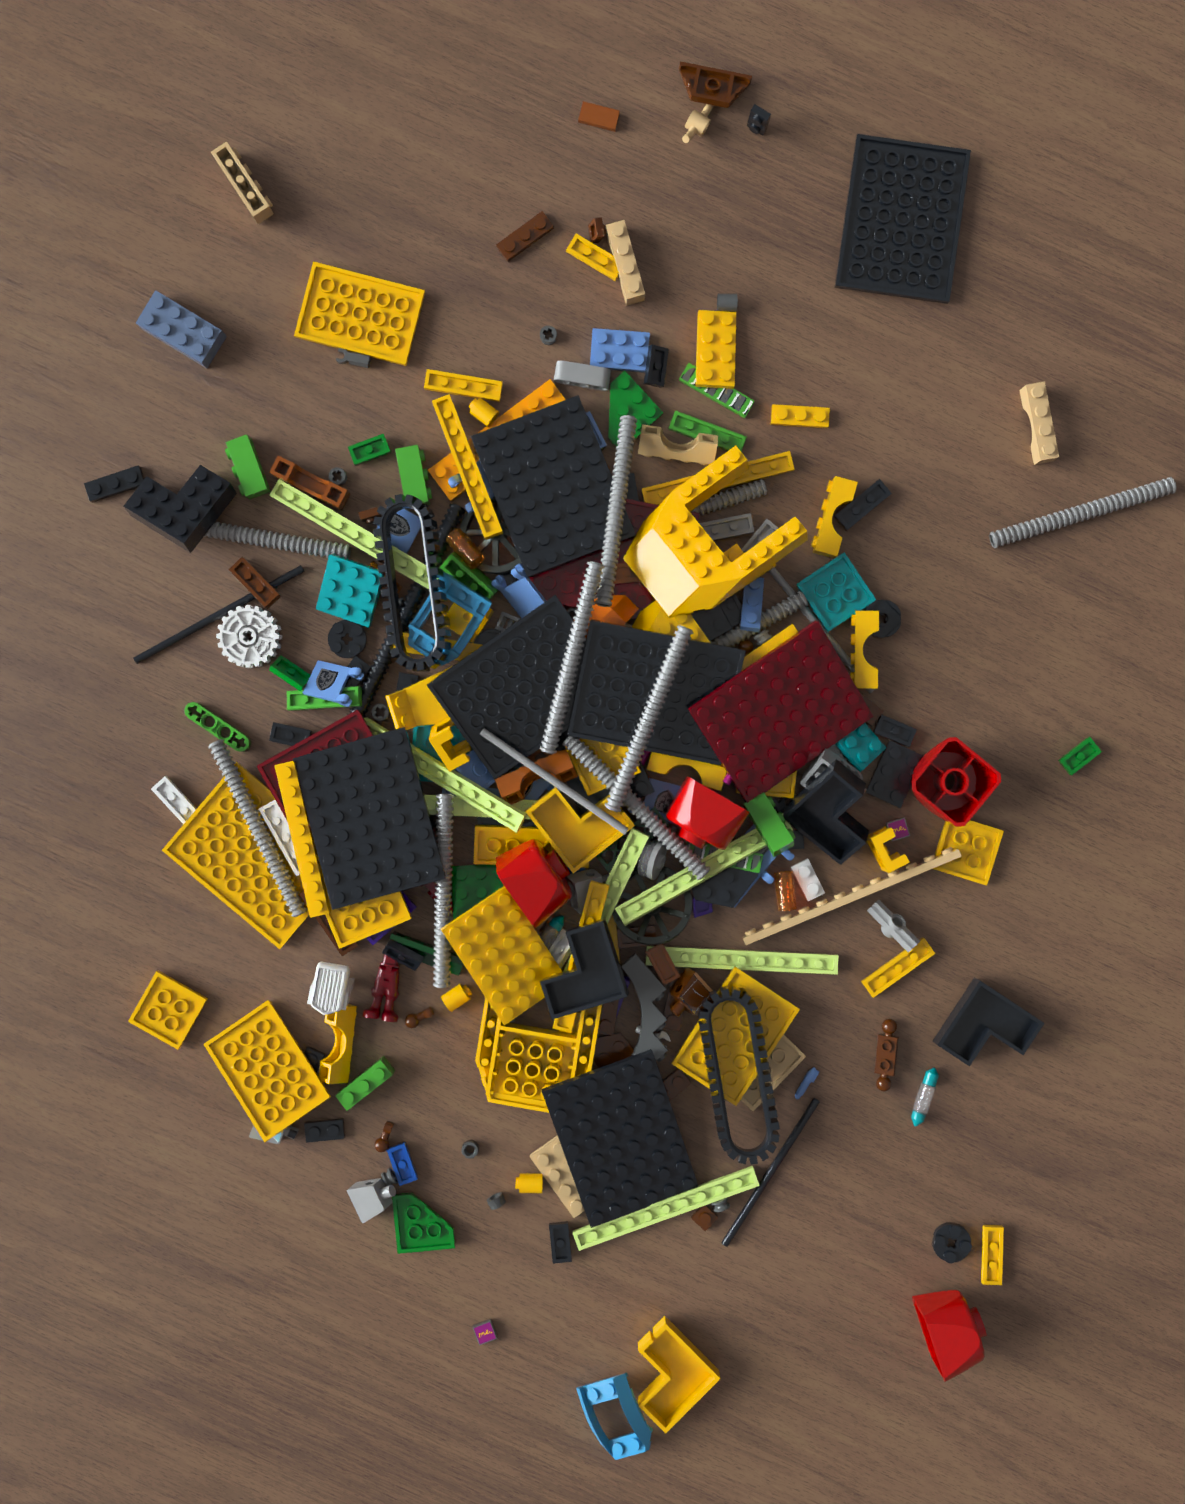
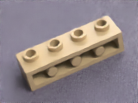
M225 142L211 151L216 162L257 224L274 214L271 210L273 204L267 195L263 197L260 193L263 189L257 180L253 181L250 175L252 172L246 163L242 165L239 161L242 157L236 148L231 149L229 144Z

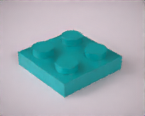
M866 723L835 743L859 772L863 771L886 749L885 745Z

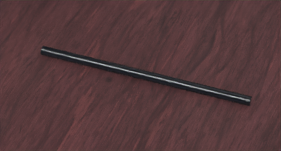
M812 1099L759 1182L760 1186L756 1187L721 1243L724 1246H729L819 1105L820 1101L818 1099Z

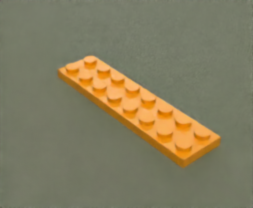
M549 379L478 433L566 399L552 380ZM470 438L468 443L477 462L479 457ZM452 453L428 469L430 475L451 502L466 491L463 481L454 488H451L448 484L450 477L459 474Z

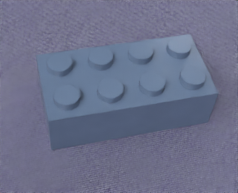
M156 290L136 321V324L142 330L205 368L209 367L227 337L221 329Z

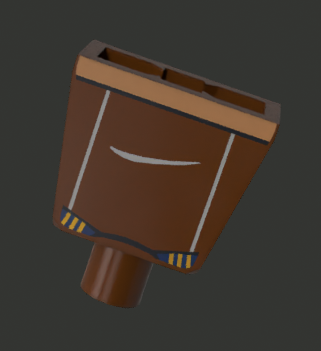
M686 968L670 992V995L677 1001L670 1011L677 1017L684 1010L692 1015H696L699 1012V1008H704L701 1003L705 997L712 1001L709 993L713 990L695 971Z

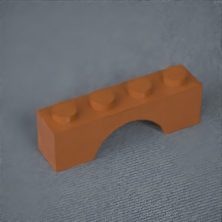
M277 456L269 472L274 477L341 511L350 496L348 490L324 480L280 456Z
M566 749L557 751L553 755L534 762L563 783L578 777ZM522 766L518 770L501 775L495 779L501 798L512 805L524 800L525 792L529 785L542 777L526 766Z

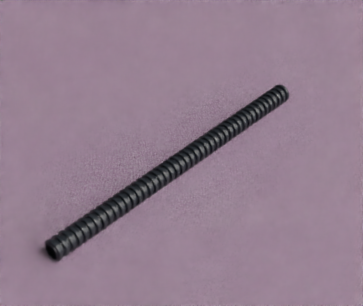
M450 503V509H447L448 513L444 515L445 519L441 521L442 525H439L440 530L436 531L439 535V541L432 542L440 545L441 553L434 554L439 557L445 555L443 552L447 551L446 546H449V540H452L451 536L455 534L454 530L458 528L457 524H460L459 519H462V513L466 512L464 508L454 503ZM415 581L410 585L411 589H408V595H405L406 599L402 601L403 605L400 606L403 632H407V626H409L410 620H413L412 616L416 614L415 610H418V604H421L420 599H423L422 595L426 594V588ZM386 634L387 638L394 637V635ZM384 638L385 642L381 644L382 649L378 650L380 653L379 655L376 654L377 659L373 661L374 665H371L372 669L368 671L369 675L365 677L366 681H363L362 706L350 708V713L359 709L362 716L366 717L365 712H368L367 708L371 706L370 702L374 700L373 696H376L375 692L379 690L378 686L382 684L380 681L381 679L384 680L383 675L387 674L386 669H389L388 665L392 663L391 659L393 657L390 650L393 649V646L388 645L387 638Z

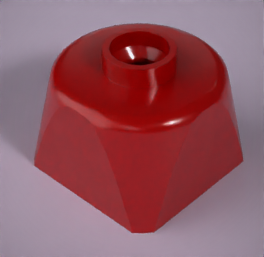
M957 737L947 738L928 751L917 763L912 775V790L916 799L933 814L956 827L965 826L1001 783V774ZM949 773L952 774L955 780L951 789H947L945 786V778Z
M686 777L666 813V818L681 827L677 834L678 836L700 849H703L707 842L720 850H725L748 816L749 811L694 779Z
M531 839L496 857V872L499 879L533 927H538L572 897L570 886L565 878L570 874L567 866L555 850L549 853L538 840Z
M947 1290L912 1296L929 1353L945 1382L984 1360L985 1354L981 1338L987 1336L985 1326L976 1307L969 1308L966 1299L960 1291Z

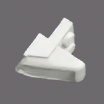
M319 962L316 967L315 978L310 986L307 1004H311L314 1009L323 1015L346 1010L355 982L354 978H349L350 967Z

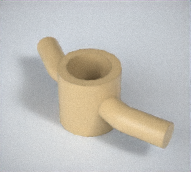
M706 104L701 113L696 110L692 111L685 124V128L688 131L682 137L684 143H688L695 134L700 137L705 134L711 122L708 115L714 105Z

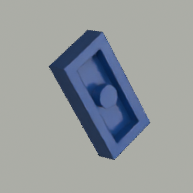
M406 1142L389 1147L387 1153L399 1186L418 1180V1175Z

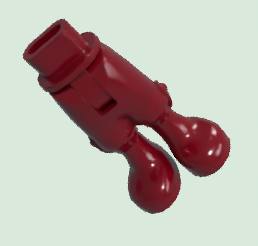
M384 955L383 962H380L374 987L371 989L372 996L374 997L373 1003L370 1008L363 1011L362 1017L380 1019L381 1003L385 996L386 1003L381 1020L398 1022L399 1017L394 1011V1001L399 996L400 965H398L397 961Z

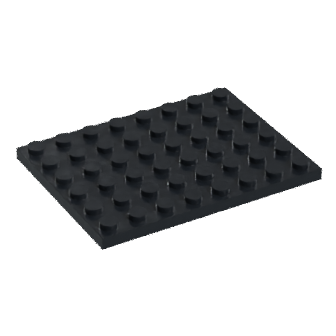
M857 134L835 288L945 304L950 302L971 150Z
M579 395L471 436L527 578L534 577L602 550V547L605 546L603 541L606 540L604 535L606 534L605 529L608 522L606 518L609 516L607 511L610 510L608 505L611 498V482L614 480ZM626 509L623 511L625 515L622 517L624 522L621 523L623 528L621 529L620 543L636 536Z
M556 595L427 684L430 691L494 779L520 762L481 736L480 733L484 728L525 757L530 756L543 745L541 741L544 740L543 734L546 733L544 729L547 728L546 723L549 722L547 718L550 717L549 711L552 710L550 706L553 705L552 699L555 698L553 694L556 693L555 687H558L556 683L559 681L558 676L561 675L559 671L562 669L561 664L564 663L562 659L566 656L564 652H567L566 646L569 644L567 640H570L569 634L572 632L570 628H573L572 622H574ZM585 645L582 647L583 653H580L581 659L578 660L580 664L577 665L578 671L575 672L577 676L574 677L575 683H572L574 687L571 689L572 694L569 695L571 699L568 701L569 706L566 707L568 711L565 712L566 718H563L565 722L562 724L563 730H560L561 733L569 729Z
M590 619L567 735L624 747L631 746L632 736L636 734L635 729H638L637 723H640L639 719L640 717L642 718V712L645 711L644 706H647L646 701L650 699L648 696L652 694L651 689L655 687L653 684L657 682L655 679L659 677L658 672L662 670L660 667L664 665L663 660H666L665 655H668L669 652L667 650L671 648L670 643H673L672 637L675 636ZM691 639L688 640L689 646L686 645L687 650L683 653L684 657H681L682 663L678 665L680 668L676 670L677 675H674L675 680L671 682L673 685L669 687L670 692H667L668 697L664 699L666 702L662 704L663 709L659 711L661 714L657 716L659 719L655 721L656 726H653L652 729L654 731L650 733L651 738H648L649 743H646L647 748L644 750L721 765L720 760L688 708L739 674L742 670L746 651Z
M406 727L293 758L332 910L446 879Z
M652 1049L541 1089L591 1228L698 1187Z

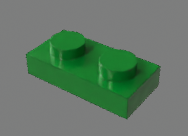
M384 433L348 447L355 466L391 453Z
M282 655L269 668V671L300 692L305 688L311 676Z
M1087 737L1058 761L1069 775H1073L1102 751L1091 737Z

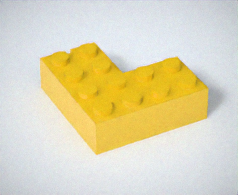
M556 787L525 810L573 874L624 835L589 810L579 817ZM609 794L595 804L628 827V831L635 826L623 810L615 812L606 808L604 804L608 802L607 797H610Z
M666 1316L653 1327V1333L649 1331L638 1342V1351L661 1373L638 1396V1406L667 1433L721 1379L719 1369Z

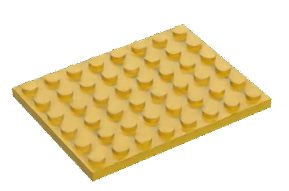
M236 762L234 764L235 767H238L237 771L241 773L240 777L244 779L243 783H246L245 787L249 789L248 793L252 795L250 798L254 799L253 804L257 805L256 810L275 800L266 785L240 763ZM224 776L162 851L278 949H281L309 916V911L306 910L305 913L297 917L291 916L292 912H289L288 909L290 908L286 906L287 902L283 900L284 896H281V890H278L279 885L275 884L277 881L272 878L274 875L273 873L270 874L271 869L267 868L268 863L264 862L266 859L262 857L263 853L259 851L260 847H257L256 844L258 843L254 841L255 837L251 835L252 831L248 829L249 825H246L247 821L243 819L244 815L240 813L242 810L241 808L238 809L239 804L235 803L236 798L232 797L234 794L229 791L231 788L227 787L228 782L224 781ZM267 826L268 829L266 830L270 832L269 836L273 838L272 842H275L276 845L274 846L278 848L277 852L281 854L280 858L284 860L283 864H286V870H289L288 875L292 876L290 879L291 881L294 880L293 885L297 886L296 891H303L300 875L296 876Z

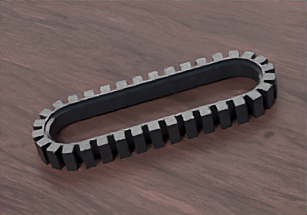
M399 494L395 495V500L388 498L384 501L388 508L380 505L377 512L382 517H374L373 523L380 526L379 529L373 530L374 537L381 540L375 541V548L383 551L376 554L377 561L384 563V565H378V572L386 575V577L379 578L380 585L387 587V589L381 590V596L389 599V601L382 602L383 609L391 611V613L384 614L385 621L392 623V625L385 626L386 633L394 635V637L387 638V643L389 646L396 647L390 650L393 658H398L396 662L400 666L412 671L427 672L430 671V668L436 669L440 666L438 660H446L448 655L443 652V649L450 650L451 643L446 642L445 638L452 637L451 630L443 628V626L450 625V620L448 617L442 616V614L449 613L448 606L440 604V602L447 601L446 593L439 592V590L445 589V582L437 580V578L444 577L443 569L436 567L442 565V558L434 555L441 553L440 545L432 543L439 541L438 533L431 531L438 529L437 522L431 519L435 515L428 508L429 505L415 496ZM402 509L415 510L421 522L433 615L435 646L427 657L421 659L411 657L404 645L394 567L390 522L393 516Z
M725 986L720 987L721 995H718L715 989L711 991L709 995L712 1001L705 997L701 1004L706 1009L699 1008L698 1013L700 1019H705L698 1021L699 1029L701 1032L707 1031L700 1033L701 1041L703 1044L709 1043L702 1045L705 1056L711 1055L704 1057L708 1068L706 1070L711 1100L713 1102L717 1135L724 1152L726 1151L731 1159L734 1160L737 1157L738 1163L746 1165L748 1157L751 1165L758 1164L757 1156H760L762 1161L768 1159L769 1156L766 1150L774 1153L777 1148L774 1142H779L780 1137L778 1131H776L780 1128L777 1120L773 1086L770 1083L772 1080L771 1074L768 1071L769 1063L767 1059H761L767 1057V1051L765 1047L758 1048V1046L765 1045V1039L763 1035L756 1036V1034L763 1033V1027L761 1023L754 1024V1022L761 1021V1015L759 1011L752 1012L758 1009L753 999L750 1000L751 996L745 991L741 993L739 988L733 986L729 993L728 987ZM726 1000L740 1003L747 1013L766 1125V1135L763 1142L752 1149H743L737 1146L732 1141L711 1023L714 1008Z

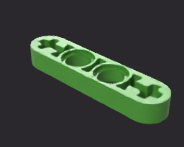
M191 702L186 705L184 709L185 715L215 737L224 739V743L239 752L247 751L250 748V738L199 703ZM197 706V712L203 714L205 711L206 713L202 717L197 714L191 715L192 711L190 708ZM208 716H212L215 719V724L212 727H208L205 724V719ZM224 727H228L231 731L230 736L227 738L221 735V730ZM234 736L239 740L245 739L244 743L246 746L239 748V743L232 739Z

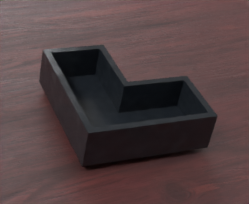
M200 465L178 494L146 476L123 507L131 517L191 553L237 493L230 482Z
M836 759L786 805L783 817L833 860L842 865L867 843L869 830L846 812L849 807L863 796L866 783Z
M606 919L566 931L576 969L546 977L540 981L552 1020L625 998L629 994Z
M974 977L933 1039V1042L970 1067L990 1035H993L1024 1055L1045 1023Z

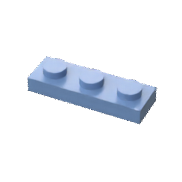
M759 577L743 588L740 630L760 631L764 578Z

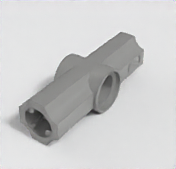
M877 900L867 910L881 925L882 933L888 938H894L908 953L920 942L906 927L905 919L899 914H893L880 900Z

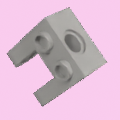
M825 748L805 770L800 784L807 787L836 759L861 780H863V776L837 754Z

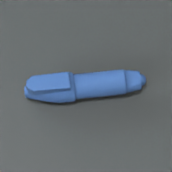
M815 1067L811 1068L804 1076L795 1093V1099L803 1096L809 1084L815 1081L819 1074Z

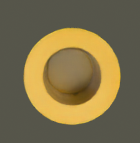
M481 397L478 400L475 398L469 405V413L487 427L499 414L497 409Z
M460 983L443 994L441 998L448 1010L453 1012L471 999L470 995L472 992L466 984L463 986Z
M520 1173L519 1177H516L515 1189H519V1193H543V1175L539 1173Z

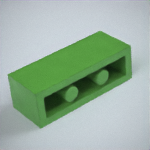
M244 435L227 441L225 452L228 459L233 461L232 471L234 476L239 478L241 484L238 487L242 496L245 495L250 500L271 492L252 438L249 435Z
M418 445L395 449L404 496L406 494L415 496L427 505H430L429 499H433L431 488H427L426 480H429L427 468H423V461H426L424 450H420Z
M458 550L451 553L439 567L443 569L444 573L454 576L456 580L483 597H487L489 600L499 591L491 585L492 581L472 565Z
M763 792L750 802L744 803V809L749 811V818L773 857L794 846L793 839H795V835L790 828L787 829L785 827V819L782 814L775 811V803L770 796L767 797Z
M382 1056L339 1090L335 1097L348 1111L394 1074L395 1069Z

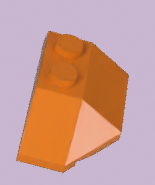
M612 595V606L601 607L597 604L593 605L592 608L594 610L591 611L592 617L589 620L624 626L639 608L626 595Z

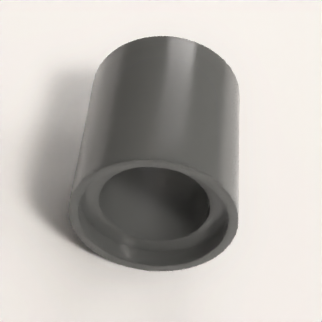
M718 293L717 311L737 312V294Z

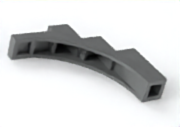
M634 953L621 965L635 986L641 1007L640 1034L631 1056L652 1049L655 1060L660 1062L667 1056L666 1052L668 1050L654 1034V1031L659 1032L664 1028L667 1019L653 1001H659L665 995L664 991L666 988L638 955Z

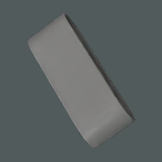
M557 361L553 381L565 385L607 391L611 370L569 361Z

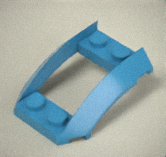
M444 573V577L439 579L445 582V589L439 590V592L446 593L449 600L473 614V617L454 647L450 650L443 649V652L448 656L445 661L438 660L440 666L460 656L492 605V602L487 597H483L447 573ZM430 594L408 626V645L426 657L435 646V637L421 629L432 614Z
M627 1373L576 1388L591 1430L600 1444L615 1460L646 1452L651 1446L650 1439L653 1429L649 1427L639 1409L633 1390L629 1386ZM619 1398L623 1412L634 1432L608 1439L600 1426L592 1405Z

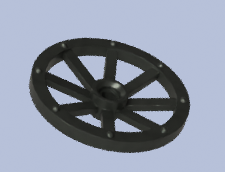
M495 497L490 499L492 503H496ZM498 505L496 515L503 534L487 540L484 539L473 553L469 547L468 536H483L481 529L469 530L475 513L474 511L472 513L466 512L460 526L459 539L461 549L472 565L486 573L505 574L511 572L517 564H521L516 549L506 539L510 534L508 529H506L505 522L501 523L502 514ZM492 542V566L481 563L477 558ZM499 543H502L516 558L514 561L499 566Z
M647 865L634 868L629 878V881L634 877L636 878L642 892L646 891L647 888L640 874L647 872ZM663 866L656 885L664 881L665 875L671 877L676 872ZM690 890L683 893L685 898L684 912L660 906L646 914L638 934L624 926L616 910H614L612 915L620 931L629 939L644 945L663 944L677 937L687 926L692 913ZM625 892L621 895V898L626 900L635 897ZM659 912L682 919L672 931L668 932ZM651 916H654L663 934L662 936L644 937Z

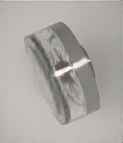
M649 839L644 846L639 860L638 874L655 880L665 864L667 846H663L661 841Z

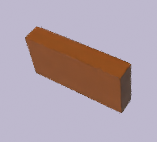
M583 101L578 123L615 132L620 111Z
M663 944L655 945L645 951L664 986L681 977Z

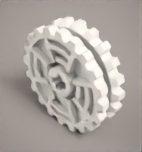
M246 605L245 608L238 606L236 611H228L229 616H223V624L218 625L220 633L216 634V638L220 639L218 647L223 648L222 655L229 656V662L236 663L240 667L245 666L246 668H253L254 665L255 667H262L263 662H271L270 657H276V649L281 648V644H279V640H282V635H279L281 626L275 624L278 620L275 617H270L271 613L269 611H263V608L255 606V608L251 605ZM247 633L251 634L252 640H248Z

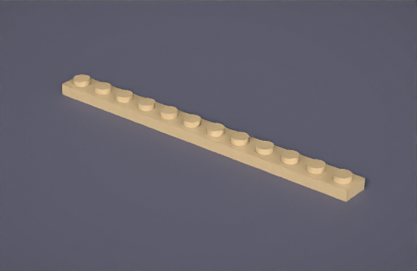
M952 847L941 851L942 855L937 857L934 854L923 858L924 862L920 864L916 862L910 863L905 866L906 869L899 872L896 869L887 873L888 877L881 879V877L870 880L869 885L863 887L860 884L853 887L852 892L847 894L844 891L834 895L835 899L816 902L817 906L811 909L809 906L798 910L799 913L794 916L791 913L780 917L781 921L777 923L773 921L767 922L762 925L763 928L760 930L750 929L743 936L745 945L962 857L959 849L953 850Z

